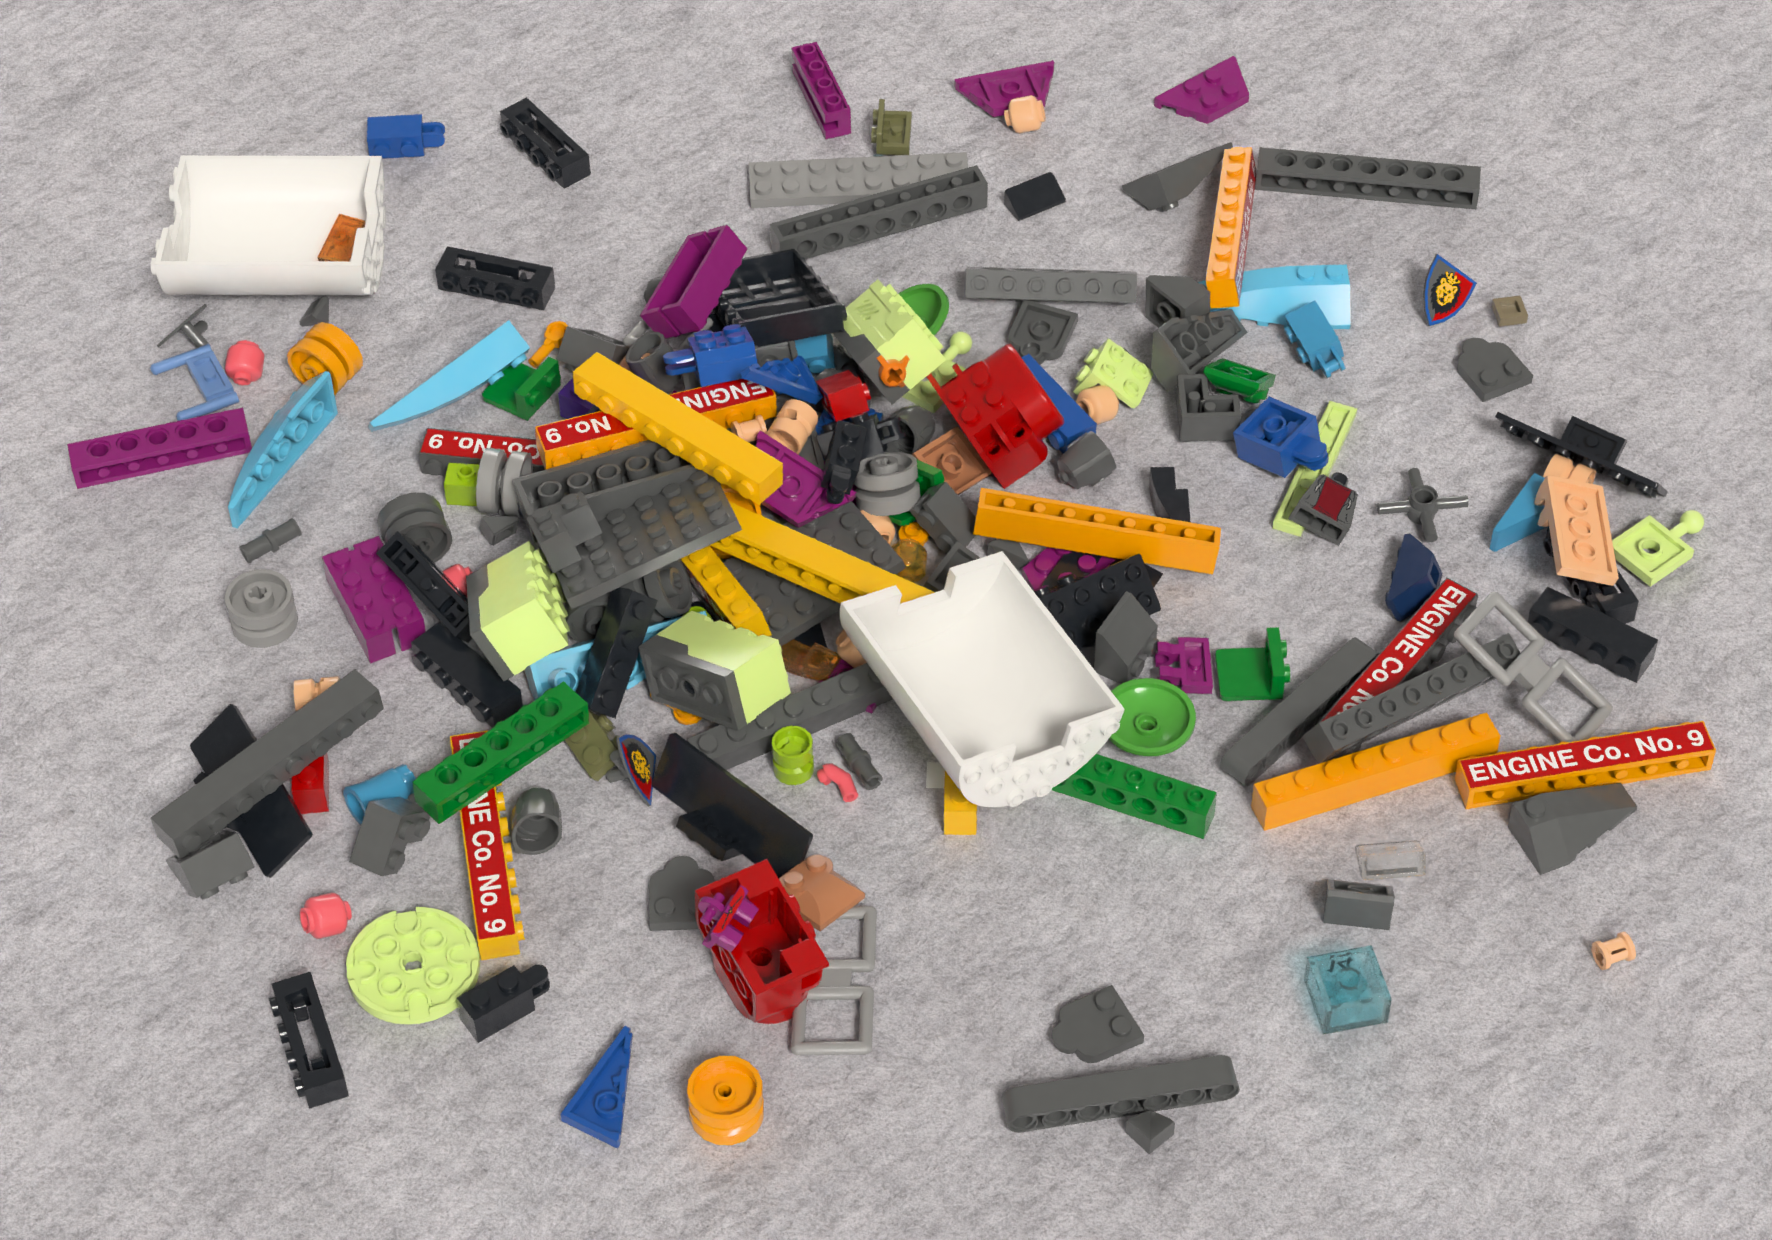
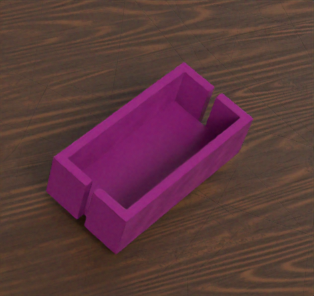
M728 225L709 229L708 232L702 231L688 235L640 314V317L654 332L663 334L665 339L700 331L707 324V318L711 311L718 305V299L723 290L729 286L730 278L734 271L742 264V258L748 248Z
M379 536L353 545L354 550L349 551L348 547L322 556L326 580L370 664L396 654L391 629L396 628L401 651L412 648L411 642L426 632L424 618L405 583L376 554L384 546Z

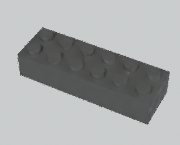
M646 440L515 478L513 482L519 508L533 542L537 543L538 541L529 525L527 517L533 515L536 510L542 507H550L560 502L568 494H576L582 491L598 522L607 518V515L615 509L624 510L634 505L636 500L643 496L652 497L662 492L663 488L671 483L680 484L690 479V476L699 470L683 458L673 455L668 449L658 443Z

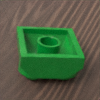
M1224 358L1204 368V374L1216 387V391L1228 395L1233 393L1243 396L1244 400L1252 403H1260V400L1267 399L1269 388L1274 385L1276 377L1275 374Z

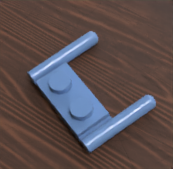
M209 344L159 361L150 367L151 372L154 375H158L186 364L206 402L178 412L176 415L178 421L203 416L239 403L237 393L234 392L232 384Z

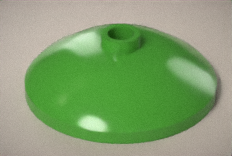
M919 284L898 293L935 336L944 325L949 311V300L945 292L934 284Z
M1140 678L1122 683L1111 691L1125 709L1119 722V729L1109 738L1120 749L1139 756L1165 755L1182 747L1193 734L1196 723L1195 708L1188 695L1177 686L1159 679Z

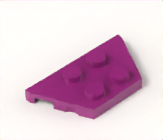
M1232 56L1154 98V106L1158 109H1162L1164 105L1177 109V115L1192 117L1196 121L1209 124L1248 103L1249 91L1236 57Z
M1054 61L955 79L954 87L955 90L992 117L1004 115V110L1009 109V102L1012 99L1029 95L1035 96L1038 101L1041 100L1045 107L1054 74Z
M761 430L758 432L756 447L783 463V485L763 501L762 505L799 528L855 499L856 492L851 490L850 495L845 494L840 504L830 503L826 499L827 488L820 487L823 470Z
M1047 547L1023 567L1022 576L1032 590L1041 587L1062 556L1072 551ZM1084 555L1079 558L1078 567L1083 572L1093 574L1108 567L1118 558L1102 556L1096 564L1094 557ZM1064 572L1059 575L1058 579L1072 573Z

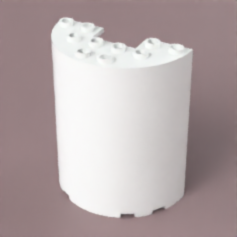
M181 155L178 167H174V185L169 187L170 201L175 203L173 212L174 224H171L169 228H163L161 238L157 239L155 244L156 258L151 259L152 275H157L159 284L167 295H373V292H377L383 269L385 249L383 244V228H385L386 210L385 206H383L385 184L382 156Z
M1003 551L949 568L944 590L901 604L902 593L896 585L841 602L840 621L847 636L958 789L973 804L983 807H1004L1009 805L1015 807L1033 797L1047 795L1053 787L1069 778L1084 766L1120 727L1119 722L1124 713V707Z

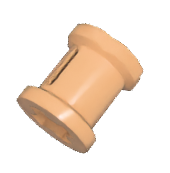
M761 415L755 416L754 420L742 423L737 421L731 422L732 433L747 442L757 440V434L760 430L765 434L767 433L766 424Z
M1624 931L1618 933L1614 939L1603 943L1599 940L1592 943V955L1601 970L1609 969L1611 964L1621 960L1631 961L1636 957L1634 943L1631 937Z

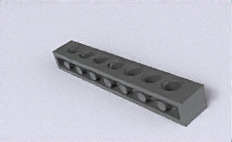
M1260 147L1255 190L1476 210L1480 190L1481 167Z
M976 165L770 224L771 249L773 252L795 249L801 257L808 259L987 207L988 182Z
M1509 633L1481 646L1505 670L1520 654ZM1467 652L1318 723L1302 737L1319 764L1496 678Z

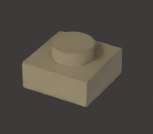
M1520 295L1494 298L1492 300L1491 307L1499 327L1527 323L1528 313Z

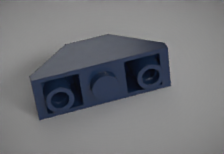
M1410 533L1404 534L1402 545L1398 548V560L1395 569L1391 573L1392 582L1389 591L1385 595L1386 606L1388 609H1391L1396 621H1403L1417 611L1439 587L1443 574L1433 552Z

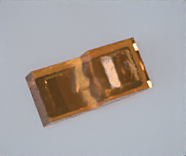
M792 639L781 646L786 672L804 678L825 681L842 659L836 652L817 643L809 647Z

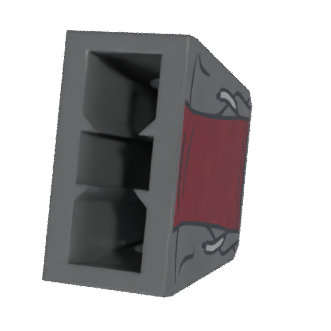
M1336 472L1330 478L1321 474L1301 497L1288 519L1339 546L1350 530L1358 494L1347 487L1349 480L1346 475Z

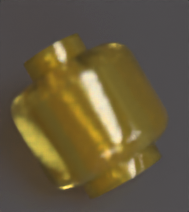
M901 539L893 544L891 547L901 557L906 567L896 575L913 583L922 580L926 575V549L913 539Z

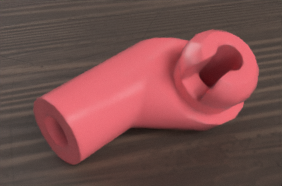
M833 763L824 764L823 768L817 771V778L821 783L828 785L833 781L838 785L845 802H852L857 799L858 793L848 772Z

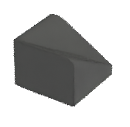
M508 515L484 516L481 518L479 529L489 544L494 546L516 533L519 519L517 516Z
M998 538L988 542L987 556L1003 551L1017 570L1029 563L1019 542Z
M1149 1110L1126 1120L1125 1133L1150 1154L1174 1135L1175 1122L1168 1117Z

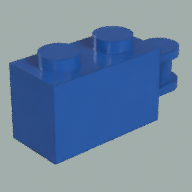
M422 114L367 117L369 156H382V159L425 156V148L440 147L445 143V136L443 135L445 133V126L440 122L423 123Z

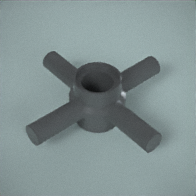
M1412 468L1408 471L1412 487L1411 495L1408 499L1377 503V511L1379 515L1408 512V518L1413 523L1422 525L1426 541L1434 542L1438 539L1433 521L1435 514L1439 509L1468 507V496L1438 498V493L1433 487L1423 485L1420 470Z

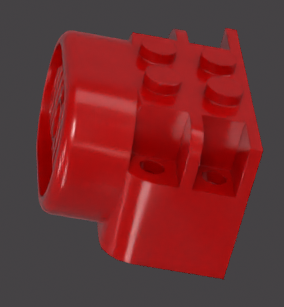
M1005 344L985 358L984 361L977 362L964 371L960 369L957 363L954 364L952 368L957 376L942 386L939 385L932 374L926 376L980 457L1004 489L1039 466L1046 459L1048 448L1043 439L1064 424L1063 416L1012 344Z
M765 859L696 889L695 916L698 928L705 939L716 920L712 919L709 925H705L700 921L703 913L699 910L698 903L701 898H713L716 893H721L725 897L722 902L725 906L731 895L735 894L740 885L749 890L745 898L752 902L759 910L747 927L734 918L731 919L729 924L744 934L732 952L720 947L716 943L710 949L713 957V966L735 1007L744 1017L752 1020L754 1023L777 1024L792 1019L793 1010L807 998L810 989L819 985L822 980V969L828 967L829 962L815 940L816 934L809 920L804 921L801 917L800 906L796 897L793 894L788 895L769 861Z

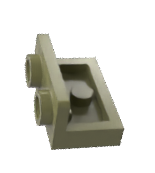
M879 99V109H873V125H877V127H872L871 143H876V154L909 155L912 111H885V99Z
M588 710L589 724L565 739V742L589 776L599 781L608 770L615 766L610 759V755L613 751L619 750L616 739L620 736L614 734L612 730L615 726L605 715L601 714L598 716Z

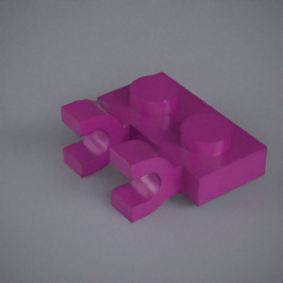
M1178 637L1177 644L1157 642V653L1154 656L1155 667H1159V677L1157 679L1180 686V689L1185 693L1212 694L1213 679L1209 638ZM1178 662V668H1172L1169 665Z

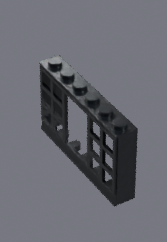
M795 249L742 258V264L734 271L730 278L729 286L724 289L740 288L741 291L728 294L722 293L718 299V305L713 309V312L724 326L733 324L741 325V327L745 326L754 341V345H757V347L840 331L844 332L843 321L847 320L845 305L838 301L836 294H832L828 285L822 282L821 277L815 274L812 266H809L805 258L801 257ZM789 278L793 281L777 285L773 283V281ZM761 283H765L767 285L766 287L755 288L750 290L747 287ZM794 287H798L800 289L799 291L783 294L780 291L783 289H789ZM767 292H772L774 294L772 296L762 298H756L754 296L756 294H762ZM805 296L814 306L813 308L743 320L735 310L736 308ZM747 297L748 299L735 303L728 301L729 299Z

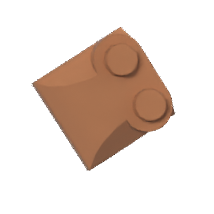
M958 426L912 454L917 460L941 469L945 481L957 495H960L992 474Z
M812 855L806 858L802 863L796 865L779 878L788 895L793 894L796 897L803 920H809L813 928L822 931L865 898V893L843 876L833 870V862L822 855Z

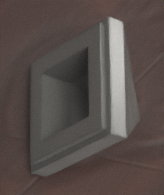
M325 295L311 303L299 324L304 327L320 322L329 323V298Z

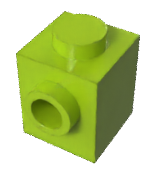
M448 464L444 481L447 505L477 506L476 486L480 465Z

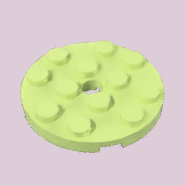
M416 907V911L396 914L395 910L373 920L357 935L347 955V979L351 993L357 1003L372 1016L395 1024L430 1022L455 1010L458 1007L457 997L475 987L480 973V955L477 942L471 930L461 920L445 911L428 907ZM419 961L422 963V968L418 967L417 969H408L407 971L405 969L406 964L409 962Z

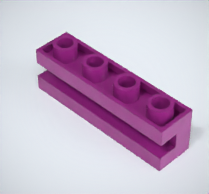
M813 42L791 47L792 57L795 61L792 64V72L825 139L851 134V109L818 43Z

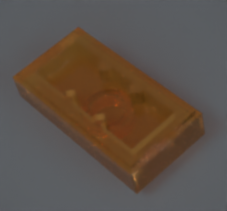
M339 214L318 255V261L349 262L353 252L357 228H365V220Z

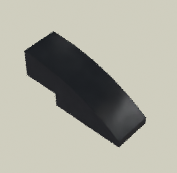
M1150 467L1149 490L1156 516L1191 522L1188 489H1176L1174 467Z

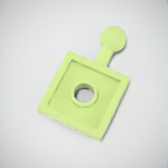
M956 332L951 336L950 347L942 354L946 360L930 373L940 386L957 376L952 368L956 364L952 362L958 354H966L972 347V339L966 332ZM958 365L962 371H964V370L966 369V368H964V367ZM929 380L925 382L920 381L902 396L932 413H935L944 403Z
M1688 510L1681 515L1679 524L1668 530L1649 515L1612 540L1615 559L1651 587L1693 557L1694 549L1682 541L1680 537L1686 533H1698L1704 526V518L1698 511ZM1643 549H1654L1657 553H1647Z

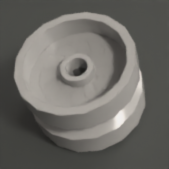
M485 449L480 461L476 486V501L479 512L497 514L502 507L505 515L523 517L519 508L513 479L533 474L531 453L512 451L507 458L505 451L502 449Z
M884 452L862 459L854 485L858 487L855 490L856 507L860 511L864 510L875 516L897 515L910 511L921 498L920 485L915 481L918 478L917 459L913 455L903 452Z
M256 569L241 574L227 587L224 599L233 635L242 644L256 648H267L285 641L295 631L298 614L294 603L293 591L289 580L281 573L273 570Z

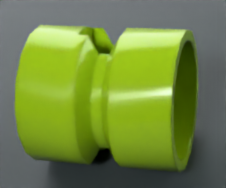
M787 726L778 730L772 737L774 775L780 782L787 785L803 784L811 778L814 772L812 736L805 728L799 726Z

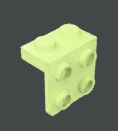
M1108 338L1098 349L1092 348L1084 359L1086 365L1080 369L1075 377L1078 382L1073 392L1078 395L1084 389L1099 383L1100 385L1110 387L1115 392L1117 398L1131 408H1136L1142 400L1153 373L1144 363L1138 361L1121 346Z

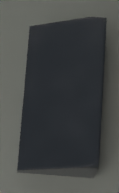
M1052 172L1006 189L1004 192V205L1018 221L1066 202V198Z

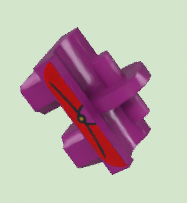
M740 885L735 894L731 895L725 906L722 904L725 897L721 893H716L713 898H701L698 903V908L703 913L700 921L705 925H709L712 919L716 920L702 942L704 946L711 949L716 943L730 952L733 951L744 933L729 924L731 919L734 918L747 927L759 910V908L745 898L749 890Z

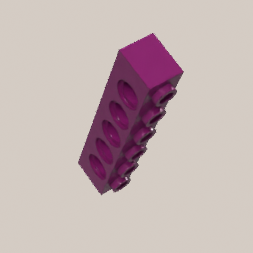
M243 407L67 444L77 489L246 454L252 450Z

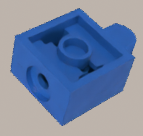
M738 324L725 326L723 331L714 333L710 330L696 332L694 337L687 338L688 349L668 352L663 355L664 363L668 364L665 367L667 375L674 376L694 372L701 387L743 379L740 373L748 366L757 364L754 341L746 327H741Z
M1270 396L1233 432L1238 458L1284 478L1298 464L1316 471L1322 469L1328 463L1327 446L1320 440L1316 416Z

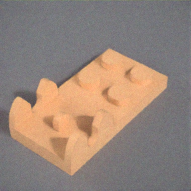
M1547 475L1538 489L1535 505H1545L1540 513L1538 525L1542 527L1549 526L1556 574L1614 586L1619 577L1603 486Z

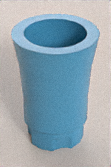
M404 764L395 769L390 768L363 782L345 787L343 795L346 805L352 816L361 825L369 801L394 797L408 799L409 795L414 793L412 782L416 778L413 772Z

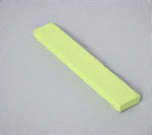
M1333 401L1328 402L1318 424L1320 440L1327 446L1328 463L1322 469L1316 471L1299 465L1273 521L1272 529L1299 537L1302 536L1305 528L1288 518L1301 497L1321 474L1329 477L1355 420L1357 408Z

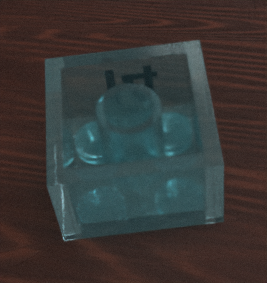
M1372 945L1307 957L1304 981L1323 1035L1388 1023L1392 999Z

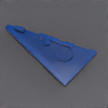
M797 356L793 361H790L789 358H784L782 361H767L762 367L758 363L752 364L740 373L743 379L773 389L779 394L790 395L800 401L816 405L823 398L802 356Z
M627 1026L623 1027L561 1113L562 1122L617 1149L621 1143L633 1039L631 1028Z

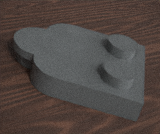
M1024 300L1009 331V344L1014 346L1021 357L1030 354L1039 365L1045 360L1058 359L1063 355L1077 325L1078 314Z
M1470 338L1463 343V354L1458 359L1457 372L1482 402L1532 383L1533 374L1506 344L1500 342L1489 343L1482 338Z
M688 856L675 857L668 862L666 870L656 872L651 877L649 883L650 931L699 929L695 916V890L715 882L712 873L698 868L697 862Z
M1113 985L1064 1005L1059 1012V1024L1052 1031V1042L1062 1053H1075L1080 1060L1086 1063H1097L1144 1043V1034Z

